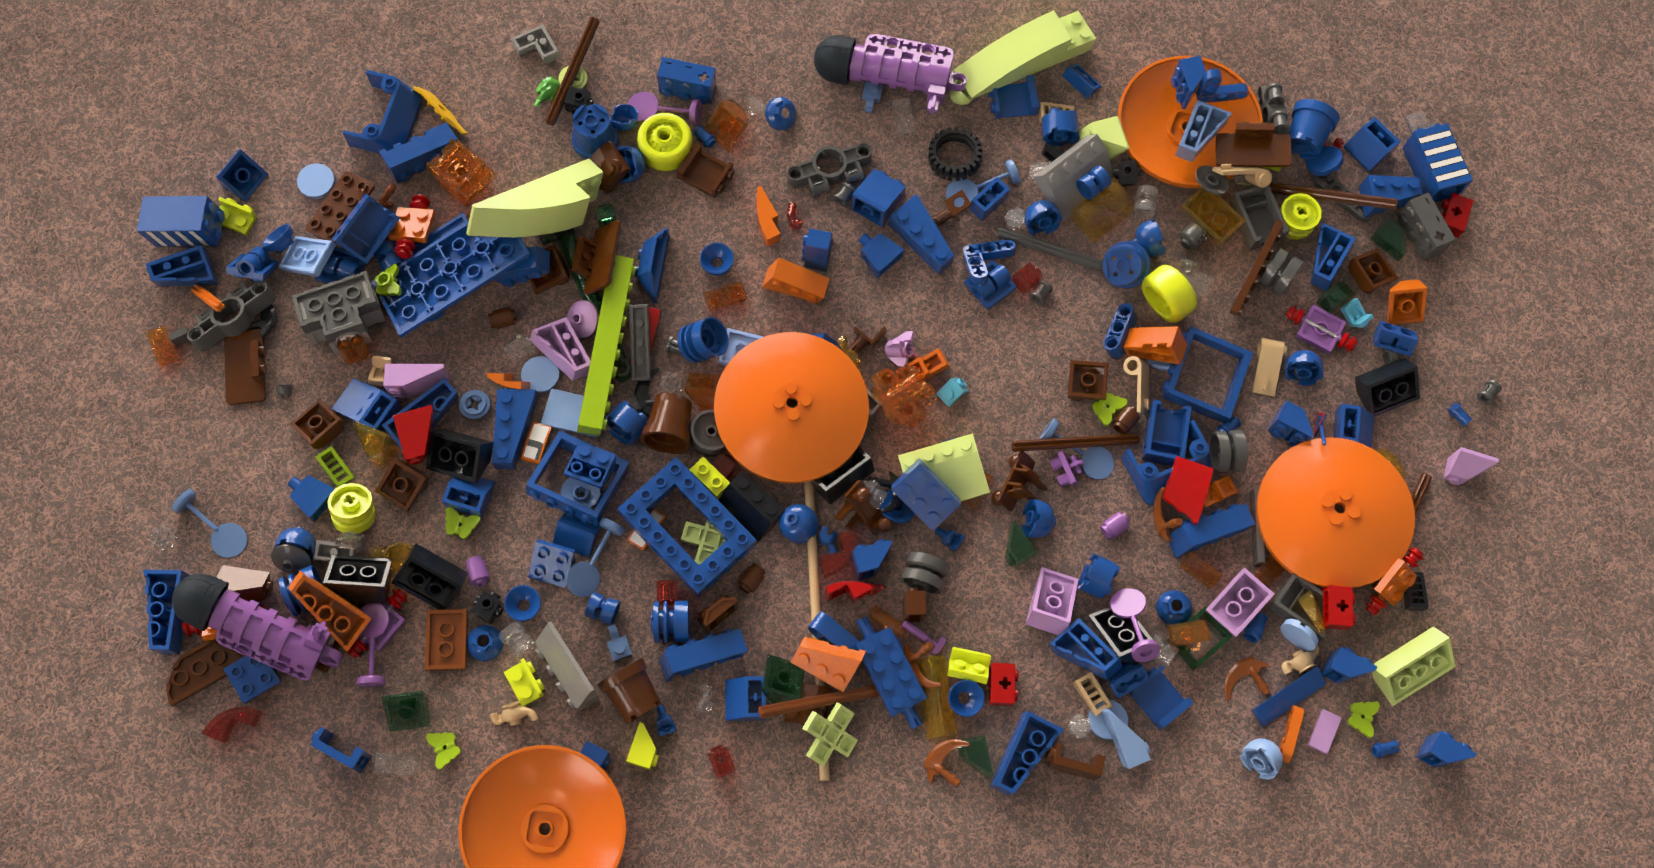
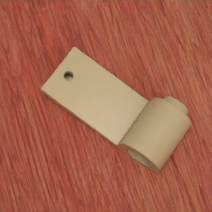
M1221 164V167H1212V171L1221 175L1245 174L1247 182L1262 188L1267 187L1272 180L1271 172L1261 167H1231L1232 164Z
M1260 338L1257 350L1259 358L1252 387L1253 393L1275 397L1282 358L1287 353V346H1285L1284 342Z
M1131 356L1125 360L1123 367L1126 373L1138 378L1137 413L1148 415V410L1150 409L1149 365L1146 361Z

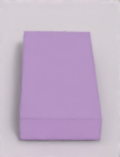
M1322 709L1307 746L1325 755L1328 754L1342 718Z

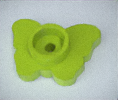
M393 264L375 277L378 285L376 293L380 296L401 295V287L396 283L397 279L395 278L399 272L397 264Z
M1106 392V400L1093 403L1092 409L1098 415L1102 424L1108 426L1111 423L1112 415L1127 405L1128 400L1126 398L1114 396V394Z
M453 508L445 509L446 533L449 536L456 534L461 539L466 540L472 534V530L481 522V518L477 515L465 517V515L460 516Z
M1379 702L1351 704L1350 709L1352 713L1351 717L1347 719V723L1354 729H1358L1367 738H1371L1374 735V729L1371 724L1373 721L1372 716L1379 710Z
M428 733L426 735L427 742L435 748L434 751L437 754L435 764L439 770H442L461 753V749L455 744L456 735L454 733Z

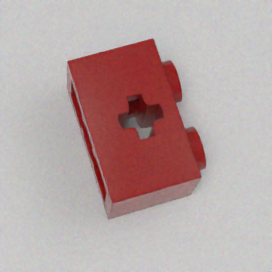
M1452 193L1449 198L1444 199L1441 206L1444 210L1441 215L1453 236L1459 238L1465 231L1474 200Z
M1328 585L1323 589V628L1348 630L1353 627L1356 621V615L1353 613V605L1355 604L1353 587Z
M991 662L989 665L988 705L1012 707L1015 702H1018V690L1015 689V682H1018L1019 670H1015V664ZM1003 680L1008 685L1005 689H1003L1002 685H999Z

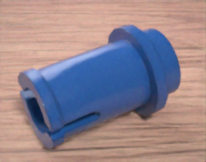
M702 125L695 128L693 134L703 142L705 147L711 148L716 143L714 135H710Z
M1456 402L1447 409L1450 412L1449 415H1453L1463 427L1473 419L1461 408V404L1458 405Z
M1232 416L1224 425H1219L1217 431H1225L1228 434L1230 430H1236L1240 427L1241 422L1237 417Z
M1396 740L1381 744L1376 742L1372 745L1371 750L1374 757L1383 758L1384 755L1399 753L1400 748H1395L1399 744Z

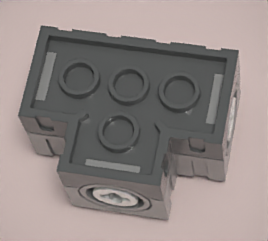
M367 271L292 295L300 326L311 345L318 344L321 341H328L335 355L371 343L372 340L367 327L386 321L375 287Z

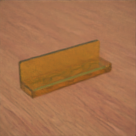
M929 656L920 659L917 663L923 675L931 681L941 682L942 684L936 688L922 687L927 699L921 701L926 739L958 736L954 711L948 703L950 683L949 676H947L946 657Z

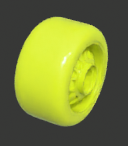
M658 113L649 117L642 123L637 135L638 149L643 154L645 163L659 171L678 169L693 146L690 127L682 118L671 113Z
M1170 265L1159 266L1142 281L1141 287L1147 302L1162 319L1169 323L1181 321L1197 307V297L1192 286L1176 268Z

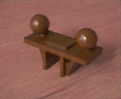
M1020 451L1019 455L1015 454L1010 457L1009 465L1012 469L1002 490L995 491L991 496L993 504L997 506L1002 505L1008 511H1013L1019 499H1037L1025 487L1026 482H1031L1043 491L1048 489L1039 480L1040 477L1032 471L1035 461L1024 451Z
M857 480L844 495L847 500L835 518L843 521L851 511H856L845 525L847 529L853 530L858 523L864 522L873 535H877L880 531L889 532L893 527V522L882 514L878 506L879 503L861 480Z

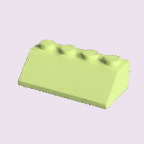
M1432 627L1374 663L1377 669L1372 672V675L1390 704L1394 706L1456 667L1450 637Z

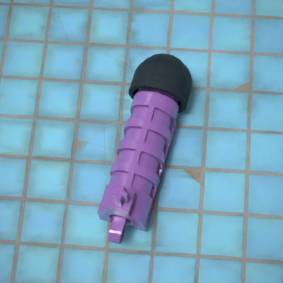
M870 34L866 38L865 45L856 44V38L841 35L830 36L817 46L814 54L815 68L825 80L843 85H848L850 80L856 82L866 80L871 81L872 85L877 86L882 83L889 85V88L893 89L903 87L907 88L909 92H915V90L924 91V94L928 95L927 111H930V114L938 112L939 105H943L947 90L962 91L965 89L967 82L964 74L951 71L954 55L952 49L885 35ZM893 44V45H895L896 47H895V48H889L888 45ZM930 51L932 54L926 55L923 52ZM955 80H960V81H962L963 83H962V84H956V83H954V81H955Z
M208 574L190 575L180 581L173 592L172 606L176 615L183 622L201 631H205L207 627L217 630L216 641L222 646L298 679L309 680L318 662L330 667H338L343 658L342 653L327 646L331 632L327 631L328 627L325 626V622L322 621L321 624L316 623L313 626L308 625V627L300 625L295 618L289 617L287 619L278 615L279 611L272 608L266 610L260 607V603L254 600L248 602L241 599L240 594L228 589L229 582H225L217 577Z

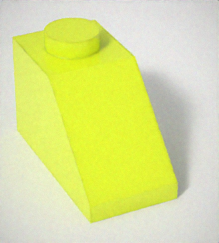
M639 722L626 762L651 771L652 766L656 767L659 755H656L657 750L644 723Z

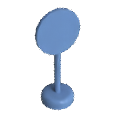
M1013 160L1006 161L1005 167L1007 172L997 177L1001 180L1009 176L1013 184L1021 183ZM996 177L978 185L969 179L963 180L960 178V181L954 180L946 189V198L948 199L960 190H963L971 203V200L978 195V189L987 186ZM961 197L956 198L954 205L962 207L964 199Z
M1053 418L1039 439H1051L1052 436L1063 438L1056 433L1059 426L1058 420ZM1101 446L1090 447L1085 452L1080 448H1071L1082 455L1081 459L1084 461V465L1081 467L1088 477L1100 480L1112 473L1114 459L1106 448Z
M192 489L186 490L175 500L171 507L174 512L181 513L189 508L214 530L211 536V546L216 554L221 557L231 558L243 552L248 539L245 530L235 523H225L217 527L192 505L196 498V493Z
M602 517L599 521L600 527L607 532L590 563L585 561L578 562L568 570L566 585L569 591L576 596L587 597L596 591L600 582V574L594 564L611 533L622 536L626 531L622 526L607 518Z

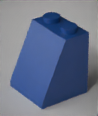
M874 169L854 191L851 210L883 227L905 194L906 186L901 181L890 178L885 172Z

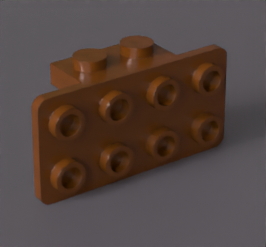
M1236 123L1235 133H1218L1216 135V165L1232 164L1231 167H1290L1291 136L1289 134H1274V123Z
M349 171L345 172L308 222L305 230L320 239L336 243L332 238L358 204L361 190L364 189L365 193L370 196L375 189V185Z
M619 220L598 228L595 231L593 241L584 236H580L577 239L571 270L586 278L583 292L586 295L608 287L612 281L611 276L618 249V238L621 232V221Z
M261 329L248 330L240 335L226 336L224 338L226 403L229 405L263 402L266 399V348L264 346V337L262 338L260 335Z

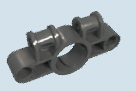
M1279 83L1259 86L1257 95L1260 99H1258L1263 122L1274 123V134H1288L1290 126L1287 123L1288 115L1284 105L1285 99L1282 96L1283 88Z
M860 143L842 150L834 146L822 147L816 151L812 160L794 165L788 169L787 183L793 188L807 185L811 196L814 198L817 194L829 193V185L836 184L842 179L848 184L859 180L864 181L861 166L867 165L871 161L872 148L867 143ZM860 153H865L867 155L861 156ZM834 157L838 159L841 170L832 174H826L816 164L822 158ZM795 175H796V176H798L799 178L794 179V178H792V176H795Z
M263 281L255 283L248 289L243 283H240V286L234 291L226 293L228 297L220 300L225 305L221 312H217L208 306V309L203 313L194 316L199 324L187 333V339L198 351L203 352L210 349L226 336L233 337L242 334L252 324L253 317L275 301L276 296L270 287ZM239 311L234 319L224 322L231 313Z

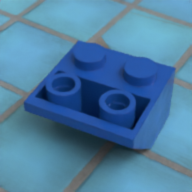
M1201 56L1180 59L1171 77L1172 87H1175L1177 92V102L1181 104L1182 109L1187 108L1196 93L1203 74L1206 72Z
M1374 117L1343 148L1369 172L1389 156L1401 141Z
M1286 401L1276 412L1267 430L1271 432L1273 437L1288 441V444L1292 447L1309 441L1314 435L1305 410L1289 401Z
M1341 404L1335 411L1333 438L1352 440L1372 448L1374 415L1361 406Z
M579 441L564 475L601 489L609 481L616 466V454Z
M453 477L447 485L442 503L446 508L450 507L456 511L483 518L496 482L480 477L478 482L475 483Z
M880 539L870 546L862 544L855 547V550L852 551L851 561L857 581L877 576L890 552L891 540Z
M1340 647L1329 654L1321 673L1322 676L1339 684L1364 677L1374 672L1377 666L1372 664L1373 662L1370 659L1355 655L1352 649Z
M745 676L725 680L726 721L766 720V718H760L758 713L759 707L766 705L765 676Z
M1440 731L1425 738L1416 757L1435 768L1473 758L1477 753L1472 751L1469 745L1454 740L1451 734Z

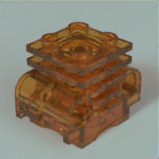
M451 138L449 140L450 143L441 151L442 157L438 154L431 162L428 161L426 165L429 172L438 180L439 186L465 207H468L495 179L493 170L487 167L481 158L473 154L458 140L455 141Z
M907 363L904 365L906 370L899 368V373L891 369L879 371L871 377L875 387L869 391L882 404L890 422H897L898 425L907 423L912 429L923 421L926 416V409L923 404L929 405L930 401L928 399L933 401L937 399L934 395L936 393L935 389L931 384L927 385L923 379L925 375L920 368L917 369L915 366Z

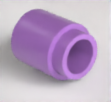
M1117 512L1104 521L1100 529L1107 539L1110 540L1127 530L1130 520L1124 513Z
M481 556L469 558L466 561V570L471 585H476V587L486 585L487 581L490 580L485 560H482Z

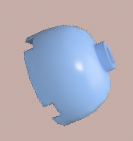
M1258 738L1250 741L1244 747L1240 756L1243 765L1250 771L1251 767H1253L1260 774L1259 778L1273 779L1283 765V755L1274 742L1267 739Z

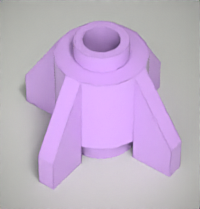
M906 331L895 339L889 340L885 345V354L900 368L907 367L909 357L916 359L920 356L914 351L913 344L909 342L913 341L915 334L913 331Z

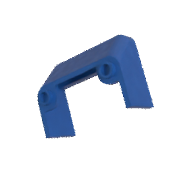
M367 70L366 75L371 86L391 94V99L381 125L368 124L363 129L362 134L344 130L343 135L351 147L379 153L383 149L389 151L394 149L393 145L399 142L401 145L408 143L422 105V98L418 92L398 78Z
M1195 420L1189 423L1188 438L1191 442L1189 452L1192 456L1190 461L1212 468L1209 446ZM1127 449L1121 460L1143 501L1147 505L1154 506L1155 497L1162 487L1165 488L1172 468L1159 472L1153 463L1146 462L1138 465L1131 450Z

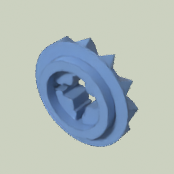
M480 390L466 392L459 401L461 413L466 418L473 420L483 418L491 406L488 396ZM471 399L476 403L480 402L478 404V411L474 407L470 408L472 406Z

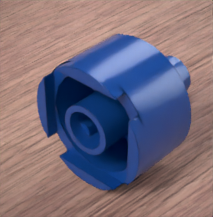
M1059 108L1050 109L1049 113L1042 118L1043 141L1045 140V143L1052 146H1063V143L1069 142L1070 145L1076 143L1079 140L1077 112L1075 110H1060Z
M628 401L619 403L605 418L607 419L606 427L609 426L611 428L609 433L624 445L630 443L631 447L641 437L643 428L647 425L646 422L648 420L643 413L636 412Z
M1093 553L1089 558L1092 562L1088 565L1085 564L1078 581L1080 586L1077 588L1101 599L1104 598L1105 594H1110L1113 588L1111 581L1113 577L1117 576L1120 567L1116 563Z

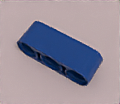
M1123 303L1118 306L1103 342L1108 355L1113 359L1123 356L1125 352L1123 346L1129 329L1135 328L1137 323V315L1129 303Z
M819 612L808 626L810 633L817 639L829 642L831 645L839 647L843 645L847 646L848 649L856 650L854 645L860 642L824 612Z

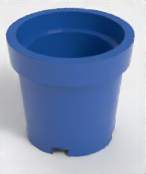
M1303 99L1295 103L1291 116L1292 123L1288 133L1291 136V154L1298 153L1300 154L1299 158L1315 159L1318 157L1330 133L1335 130L1340 121L1338 112L1332 106L1314 99Z
M598 104L583 105L575 111L571 137L573 149L580 157L590 159L596 150L608 141H612L617 148L619 142L616 128L613 127L608 112L604 107Z
M1121 241L1114 244L1108 249L1103 259V272L1106 278L1116 287L1131 289L1141 285L1143 279L1151 270V258L1148 251L1141 244L1134 241ZM1130 270L1134 271L1133 275L1130 274Z

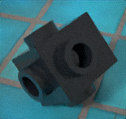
M571 86L564 100L566 111L572 114L583 105L594 104L591 92L584 88L578 89Z
M1131 158L1122 159L1120 163H1117V168H1114L1115 179L1119 180V187L1138 185V176H1141L1140 166L1136 165V161H1132Z
M483 591L474 600L473 605L475 606L471 612L474 616L492 625L495 618H499L504 610V607H502L504 604L500 600L501 596L493 591H490V593Z

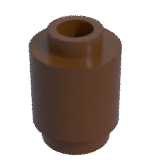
M510 306L494 310L488 314L492 328L500 329L515 325L514 321L517 320L515 309L511 310Z
M1125 406L1115 418L1113 428L1120 434L1130 432L1140 419L1137 409L1133 406Z
M755 563L748 566L738 580L739 588L747 594L749 592L754 593L765 578V570Z

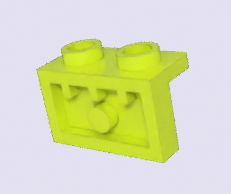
M220 197L218 199L221 204L220 208L225 214L222 226L247 236L257 219L254 209L245 204L241 206L231 198L224 199Z
M704 457L689 469L717 500H719L722 492L730 484Z
M953 647L948 663L947 676L987 684L991 655Z
M523 658L520 660L521 663L504 671V674L518 700L521 701V706L525 707L543 697L542 690L545 687L540 678L535 679L533 673L536 671L531 661L526 662Z

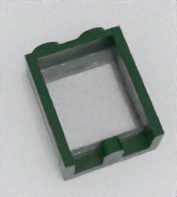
M1206 607L1201 609L1166 640L1192 670L1199 667L1232 637L1225 627L1205 611Z

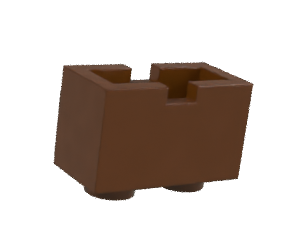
M909 588L903 596V622L905 620L908 622H923L926 616L925 591H920V588Z

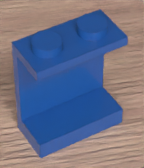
M1034 75L1026 76L1025 83L1005 85L998 89L994 88L993 91L987 93L988 97H992L990 111L994 113L995 119L1038 114L1040 106Z
M1160 666L1158 669L1155 667L1151 668L1147 672L1150 679L1129 692L1130 696L1159 730L1166 727L1193 704L1189 697L1184 699L1161 672L1164 669L1163 666Z

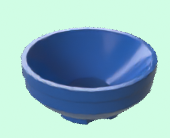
M776 97L768 102L765 109V117L767 123L773 129L786 130L796 120V108L789 99ZM784 107L789 110L787 118H784L781 113Z
M289 224L278 227L265 238L262 247L270 252L281 253L293 243V229Z
M723 243L708 244L700 253V264L704 271L710 275L720 276L726 274L733 265V252ZM719 258L723 264L720 267H714L711 264L712 260Z
M516 586L505 597V611L516 621H529L540 610V596L530 586ZM520 601H529L530 607L527 611L519 610L518 604Z
M1171 590L1159 597L1156 611L1164 623L1178 626L1184 624L1190 618L1192 604L1184 593ZM1172 601H1179L1182 609L1174 611L1171 607Z
M478 626L468 636L467 649L470 655L479 661L493 660L502 651L503 636L493 626ZM484 635L488 636V645L484 647L479 646L478 639Z
M959 681L949 690V706L959 716H974L984 705V692L974 681ZM961 692H966L969 696L966 704H961L958 700Z

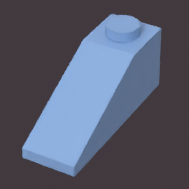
M1106 708L1102 709L1122 765L1130 769L1151 760L1148 744L1112 711Z

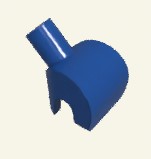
M824 525L818 534V541L821 545L827 546L830 555L837 553L834 541L838 533L834 530L832 535H828V527Z
M937 527L935 530V534L942 537V543L951 551H956L965 538L964 535L957 533L956 530L945 531L940 527Z
M658 706L657 712L659 717L656 719L658 736L677 731L672 716L666 714L665 706Z

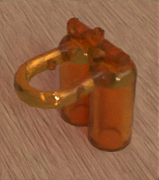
M359 335L353 336L350 342L348 340H341L337 343V349L347 364H353L370 358V351L364 339Z

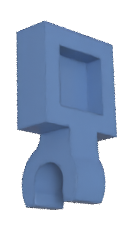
M865 82L862 100H867L865 112L872 113L874 102L880 103L883 84L877 86L872 85L871 82Z
M615 624L607 626L612 641L607 642L613 662L631 656L632 652L626 635L620 637Z

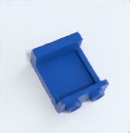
M323 727L314 732L311 737V746L359 773H362L372 757L371 754L359 747H356L352 755L348 757L328 745L334 733Z

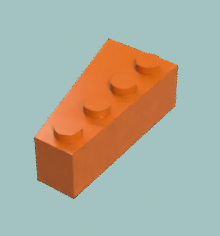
M299 571L288 586L291 593L320 624L322 621L326 623L327 631L331 632L330 635L346 652L349 651L371 620L367 613L302 571Z

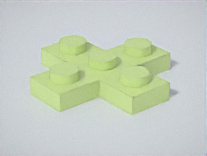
M686 521L681 536L682 542L699 546L695 557V562L698 565L725 542L720 532L712 524L709 525L707 521L705 526Z
M836 703L827 719L812 711L802 728L816 737L806 756L823 767L833 750L849 757L858 740L845 732L855 713L839 703Z

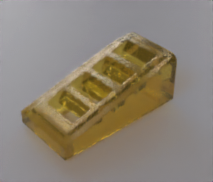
M1308 591L1298 597V601L1318 631L1324 633L1325 629L1319 603L1313 593Z

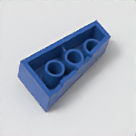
M444 123L425 131L422 137L413 136L408 143L401 145L399 142L393 145L394 149L389 151L383 149L379 153L386 168L398 184L408 181L415 173L423 172L430 164L440 162L442 157L447 154L455 153L461 146L448 124Z
M916 193L890 215L888 225L940 275L952 264L954 254Z
M443 378L397 414L432 405L435 412L432 424L433 430L459 396L450 383ZM392 417L382 426L402 450Z
M497 389L492 464L495 469H515L536 402L539 398L536 390Z
M1237 503L1232 504L1224 511L1222 509L1215 510L1210 516L1203 514L1200 516L1197 525H1194L1190 519L1183 521L1182 525L1169 535L1172 540L1169 544L1175 557H1181L1189 550L1194 552L1207 544H1214L1223 538H1229L1253 527L1256 523L1246 503L1239 506Z
M143 570L144 577H146L145 594H147L148 601L146 613L149 615V623L147 624L149 649L159 654L180 655L183 621L174 612L172 595L179 582L190 575L182 570Z
M730 628L717 636L713 633L703 637V640L691 639L686 641L685 645L679 647L677 644L668 646L659 659L665 682L672 681L673 676L678 674L682 677L690 675V673L696 671L695 668H699L701 671L714 666L716 661L719 665L744 656L748 649L741 629L734 630Z

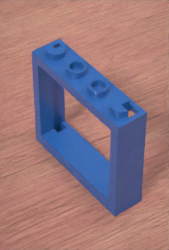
M1191 326L1182 333L1188 344L1181 365H1170L1167 372L1169 378L1163 383L1162 390L1164 392L1161 398L1183 407L1191 406L1192 411L1225 424L1231 419L1253 352ZM1192 339L1239 358L1222 409L1175 390Z
M559 431L527 482L526 494L532 496L533 500H540L551 508L562 510L568 516H575L581 519L585 524L588 522L597 526L628 473L629 462L616 456V466L613 470L616 474L595 510L585 507L537 484L559 447L574 453L579 441H582L563 431Z

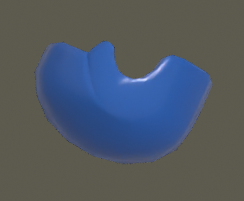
M617 105L614 107L613 113H611L610 121L614 128L621 131H630L636 127L639 113L636 107L632 105Z

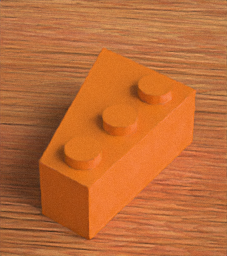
M778 258L768 267L762 288L802 298L810 303H819L824 299L830 278Z
M804 637L791 663L844 692L866 651H856L848 649L847 646L841 645L839 647L831 645L826 641Z

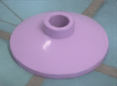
M580 300L570 307L567 319L577 337L586 338L596 330L599 316L596 307L591 302Z

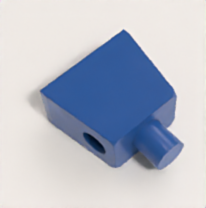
M865 233L858 240L864 246L861 250V257L877 278L903 257L904 249L880 233L873 239Z
M309 475L302 481L297 477H293L288 482V486L294 490L290 494L291 499L315 522L328 507L329 496L335 489Z

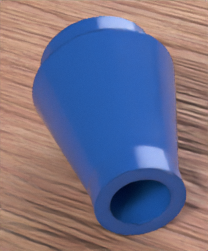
M1257 613L1253 620L1245 627L1243 635L1245 639L1253 643H1257L1262 639L1268 619L1265 614Z

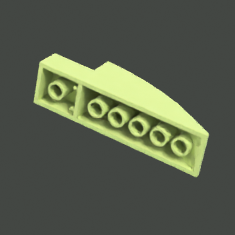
M1053 10L991 43L956 67L953 72L966 76L967 82L964 90L970 99H974L993 91L994 88H1001L1091 50L1096 37L1079 11L1059 18Z
M586 159L473 204L466 234L468 236L514 238L551 234L583 225L589 202H593L598 196L603 171L590 159Z

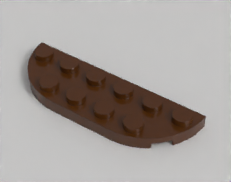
M1276 220L1229 314L1241 316L1276 247L1273 244L1275 239L1279 241L1284 231L1281 229L1284 222Z
M216 639L205 641L186 652L172 667L173 670L169 681H167L166 692L170 706L174 707L227 677L223 669L245 655L222 646Z

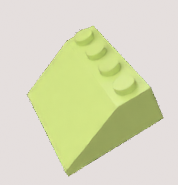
M973 433L898 455L903 473L920 458L960 498L961 502L990 493Z

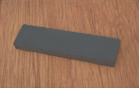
M649 304L629 305L632 381H651Z
M1254 487L1250 491L1251 515L1256 523L1251 527L1253 566L1260 567L1265 563V543L1260 534L1256 517V500L1259 487Z

